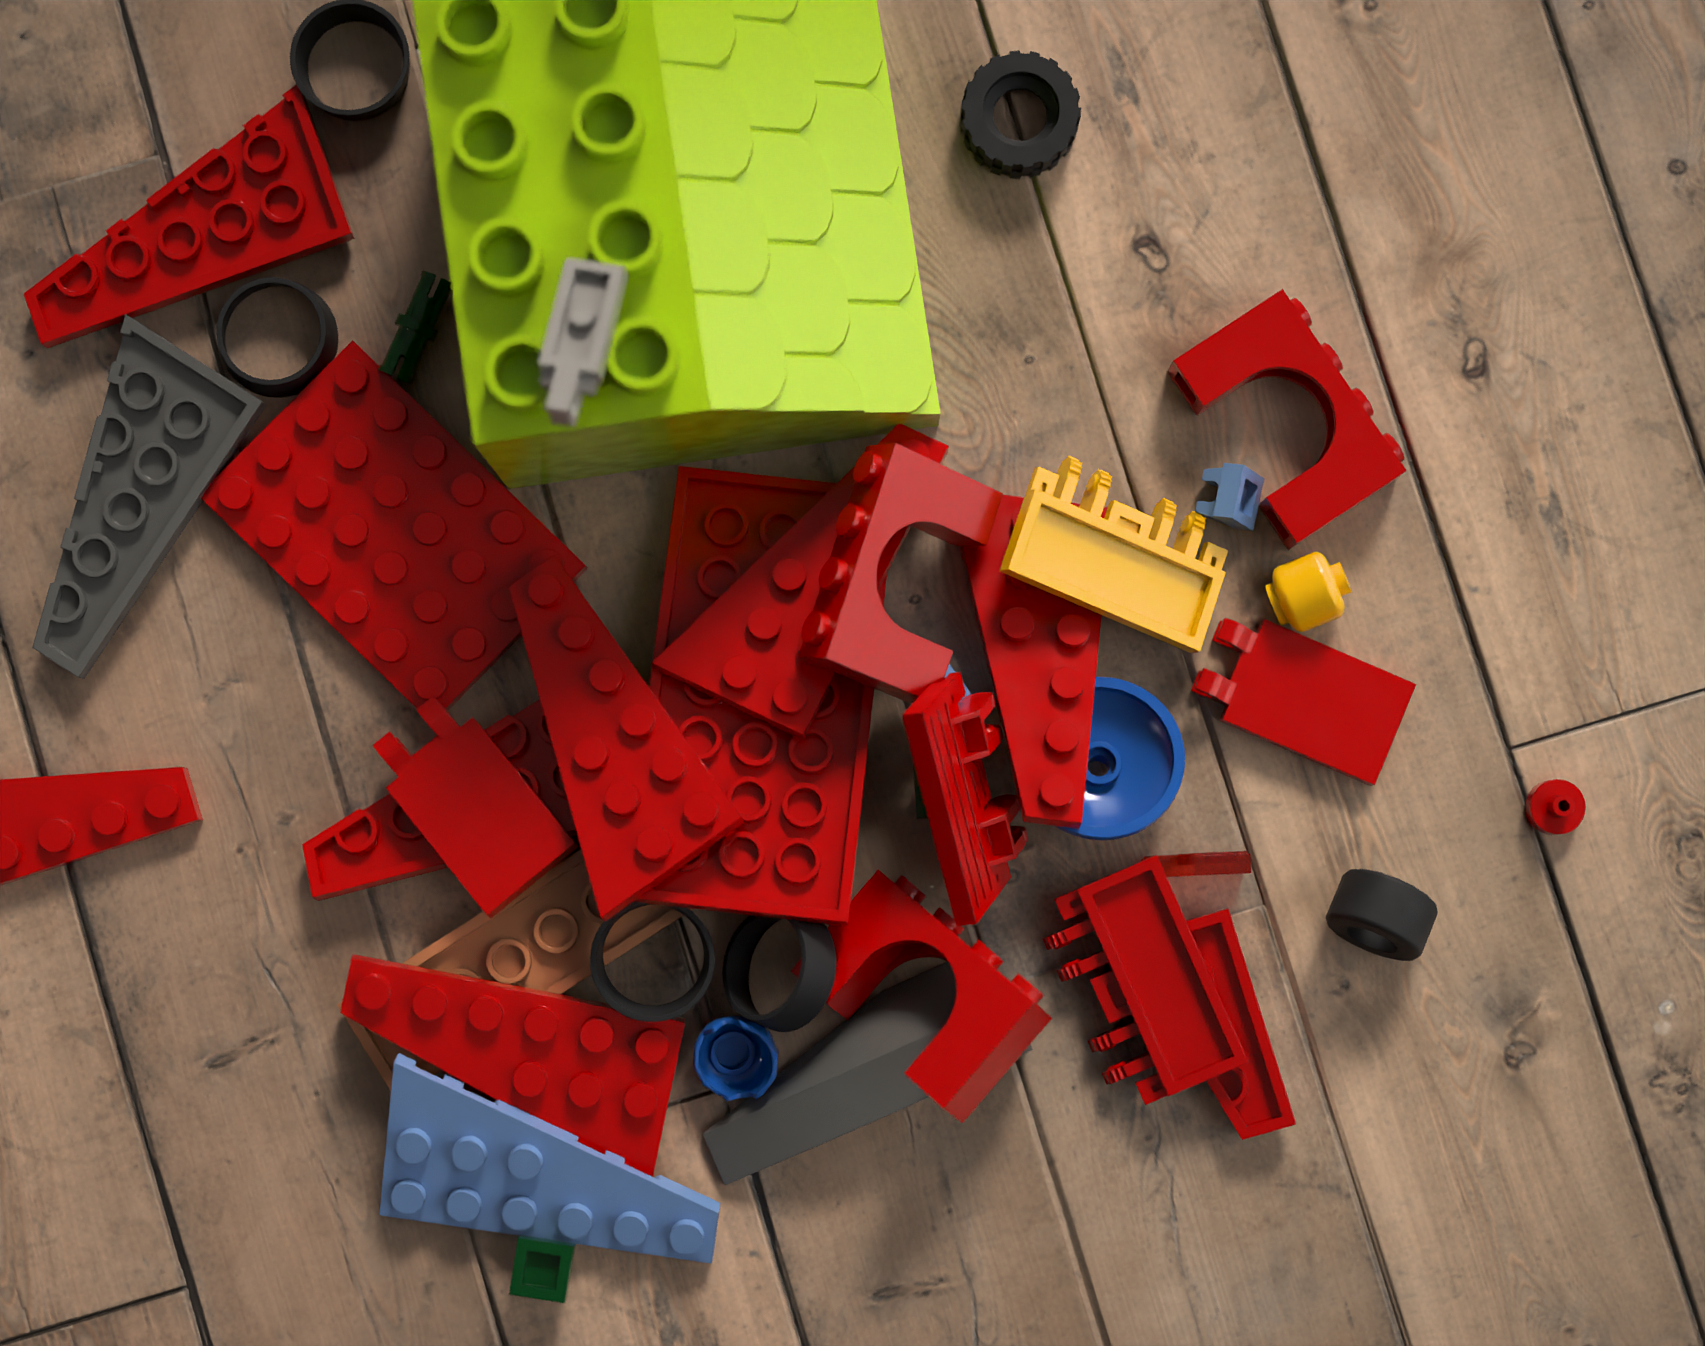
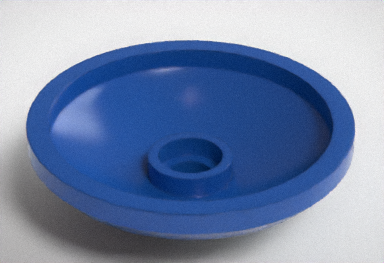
M1096 677L1082 824L1080 829L1055 827L1080 838L1115 840L1134 835L1146 829L1168 810L1179 791L1184 775V743L1173 716L1150 692L1125 680L1111 677ZM1094 761L1102 762L1106 765L1108 772L1103 776H1095L1088 770V765Z

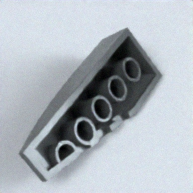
M948 961L881 991L855 1012L849 1020L842 1022L777 1074L764 1095L757 1099L754 1097L746 1098L707 1129L703 1136L724 1184L727 1185L930 1097L904 1073L940 1032L951 1016L956 1001L957 986L955 974ZM1031 1044L1021 1055L1033 1050Z

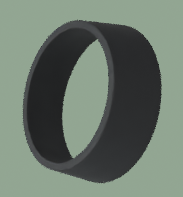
M335 0L314 10L300 24L291 44L290 66L295 83L310 102L334 117L343 120L362 121L385 113L401 98L410 74L409 47L402 27L384 8L365 0ZM347 22H367L379 26L388 32L401 49L404 62L397 83L384 98L365 108L343 110L323 104L314 93L308 75L309 58L315 44L327 31L335 26Z
M261 278L237 289L223 305L218 317L216 330L220 353L232 377L249 391L271 398L298 395L336 357L338 349L337 323L327 303L308 287L283 278ZM274 286L292 287L302 292L317 311L321 329L317 350L307 365L291 376L275 380L252 377L241 371L231 361L226 352L225 333L229 319L236 307L252 293Z
M632 902L606 922L603 921L594 937L590 954V967L594 983L604 1000L616 1011L629 1018L646 1022L673 1019L695 1006L710 985L715 966V952L711 936L704 923L690 909L665 906L682 913L697 929L704 950L701 973L693 987L673 1002L662 1005H644L631 1001L617 991L610 982L604 967L603 949L610 929L620 917L635 908L656 905Z
M750 915L735 930L725 951L722 978L726 997L739 1015L777 1032H791L800 1029L819 1014L827 1002L834 984L836 950L830 931L824 923L786 919L795 929L800 941L802 954L800 974L788 999L776 1010L760 1015L750 995V964L761 937L781 918Z

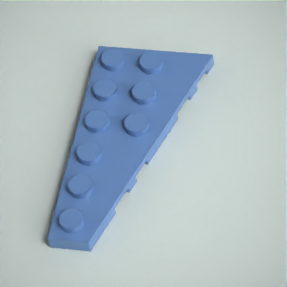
M398 1053L393 1066L379 1215L712 1264L720 1202L660 1174L656 1177L647 1175L624 1164L625 1158L606 1150L605 1154H602L577 1142L578 1136L501 1100L491 1102L463 1089L464 1083L447 1075L441 1079L416 1067L417 1061Z

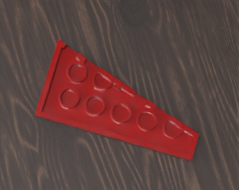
M1002 495L987 545L959 546L962 560H964L971 588L970 595L988 672L991 674L1000 723L1002 722L1009 750V762L1023 822L1080 829L1083 818L1102 615L999 571L1024 497ZM1071 503L1072 505H1075L1077 507L1080 506V504ZM1104 507V508H1103V511H1102V514H1101V517H1102V518L1105 517V514H1106V511H1107V508H1108V507Z

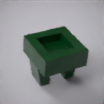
M520 1235L517 1240L509 1295L565 1303L568 1296L576 1244Z

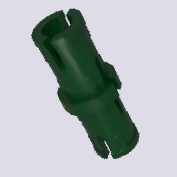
M424 270L420 274L421 278L405 315L398 314L395 325L399 326L382 365L378 368V370L392 377L400 358L404 357L405 360L397 375V380L409 385L412 383V377L428 340L434 342L438 334L434 327L450 292L453 291L452 283L441 278L433 297L429 298L428 295L436 280V275Z

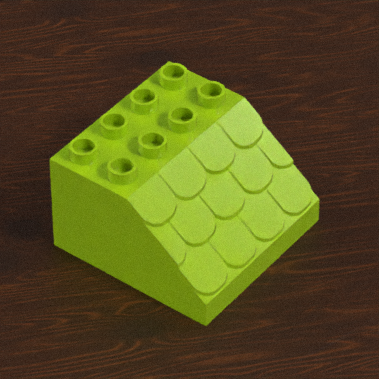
M412 0L473 441L476 448L508 489L887 434L897 424H903L912 429L939 425L940 406L877 0ZM567 258L625 266L628 273V280L602 383H598L595 396L583 395V403L575 427L552 424L550 422V413L545 409L550 389L541 388L540 379L542 372L538 365Z

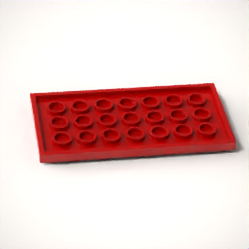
M678 466L653 661L836 483ZM887 575L878 591L883 608ZM652 668L649 688L745 822L634 902L848 926L874 688L837 673L804 740Z

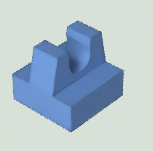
M1223 463L1222 468L1204 469L1202 480L1211 486L1218 487L1216 499L1212 502L1197 501L1195 512L1203 515V517L1226 524L1233 529L1253 531L1264 478L1241 464Z

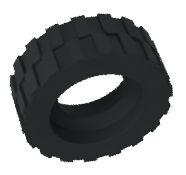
M1020 50L1009 51L1008 55L1000 57L999 54L991 58L987 65L984 67L981 65L974 72L973 80L968 81L964 91L960 111V130L964 132V144L967 150L973 152L975 160L981 166L984 164L991 169L992 173L999 176L1000 174L1009 175L1010 179H1020L1021 176H1030L1032 178L1040 176L1041 172L1046 169L1050 171L1058 165L1059 159L1062 156L1066 157L1071 149L1073 140H1075L1081 118V108L1078 106L1080 96L1078 89H1074L1071 83L1072 77L1067 71L1064 72L1058 67V62L1051 58L1049 60L1040 56V53L1030 51V54L1020 53ZM1027 90L1042 100L1046 108L1047 120L1044 128L1038 135L1029 140L1017 141L1007 138L997 129L993 118V110L999 98L1007 92Z

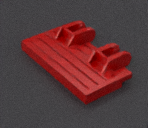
M961 672L950 673L942 682L931 683L902 714L956 926L975 925L980 921L1011 878L1007 861L1016 859L1029 840L1024 826L1009 825L1020 810L1018 796L1006 794L991 799L982 758L991 755L1004 738L999 724H984V719L996 705L993 693L981 691L964 697L966 693Z
M1157 854L1054 899L1064 921L1086 911L1089 918L1043 938L1047 950L1062 948L1070 944L1072 940L1092 931H1096L1103 950L1085 958H1077L1063 964L1062 968L1057 970L1061 982L1110 963L1112 970L1090 979L1106 1018L1110 1024L1131 1014L1134 1017V1020L1087 1041L1092 1053L1109 1050L1115 1047L1117 1043L1140 1033L1148 1049V1052L1130 1060L1120 1061L1109 1066L1106 1071L1101 1073L1106 1085L1118 1082L1155 1066L1158 1073L1135 1082L1144 1104L1147 1105L1249 1062Z

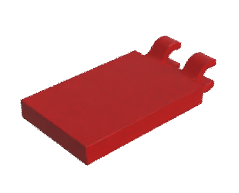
M1224 618L1223 621L1220 620L1211 641L1241 653L1229 680L1218 673L1203 668L1202 671H1198L1190 691L1225 706L1219 720L1220 722L1366 785H1375L1416 684L1266 619L1260 622L1257 632L1228 618Z
M432 696L416 711L436 733V737L413 755L390 731L372 746L398 776L397 779L386 787L388 792L484 913L493 918L579 846L479 722L472 717L460 727L443 704Z

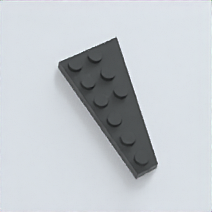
M126 314L120 332L123 334L117 359L116 362L112 361L107 382L110 384L101 415L96 417L74 499L77 502L70 527L65 529L60 548L63 549L57 574L55 581L50 583L32 647L82 679H85L203 502L201 498L212 481L225 469L267 406L260 399Z

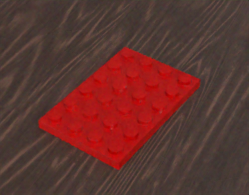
M352 340L212 481L201 499L412 705L418 709L434 696L449 710L522 636L509 586L553 555L556 556L573 582L588 567L387 373L378 370L379 365Z

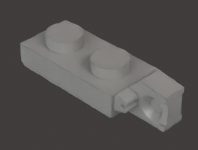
M571 258L565 260L538 362L542 372L540 379L541 388L550 389L545 409L550 413V422L552 424L575 427L583 403V395L595 396L598 383H602L628 280L625 266Z

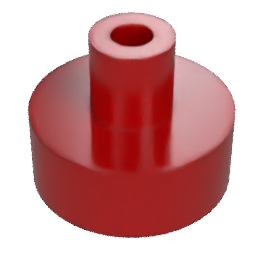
M1561 779L1548 780L1537 784L1529 792L1525 802V812L1530 824L1539 832L1548 835H1560L1573 831L1582 822L1586 811L1585 799L1581 791L1571 782Z

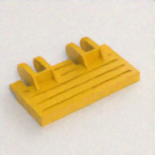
M1068 455L1059 466L1057 474L1041 467H1035L999 571L1189 653L1200 652L1226 572L1222 571L1228 553V550L1205 542L1203 543L1198 560L1195 559L1203 536L1202 533L1205 529L1206 518L1194 511L1185 516L1172 549L1166 546L1177 511V505L1173 504L1174 502L1162 498V500L1156 503L1150 516L1113 500L1109 502L1105 517L1102 518L1101 514L1112 482V476L1109 473L1098 469L1091 475L1080 506L1077 507L1072 505L1071 501L1081 474L1082 462Z

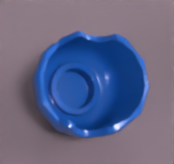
M732 1015L708 1023L701 1031L694 1044L693 1068L702 1085L715 1094L722 1096L726 1101L747 1097L757 1099L765 1094L777 1076L779 1052L771 1032L766 1027L740 1015Z

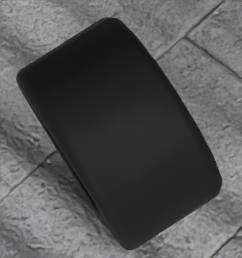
M1350 869L1341 878L1326 914V921L1329 928L1338 936L1363 950L1394 960L1413 961L1421 956L1438 911L1436 903L1427 894L1407 882L1377 871Z

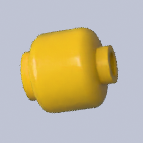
M1311 552L1278 565L1272 573L1273 582L1265 585L1280 625L1289 623L1298 632H1305L1340 618L1345 609L1342 596L1352 593L1341 563L1329 565L1326 557L1320 552Z

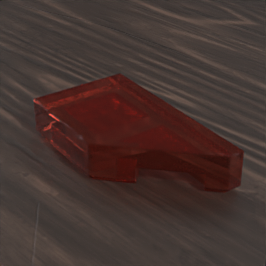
M1247 851L1158 856L1166 877L1252 873L1251 854H1247ZM1144 856V859H1141V861L1151 856Z

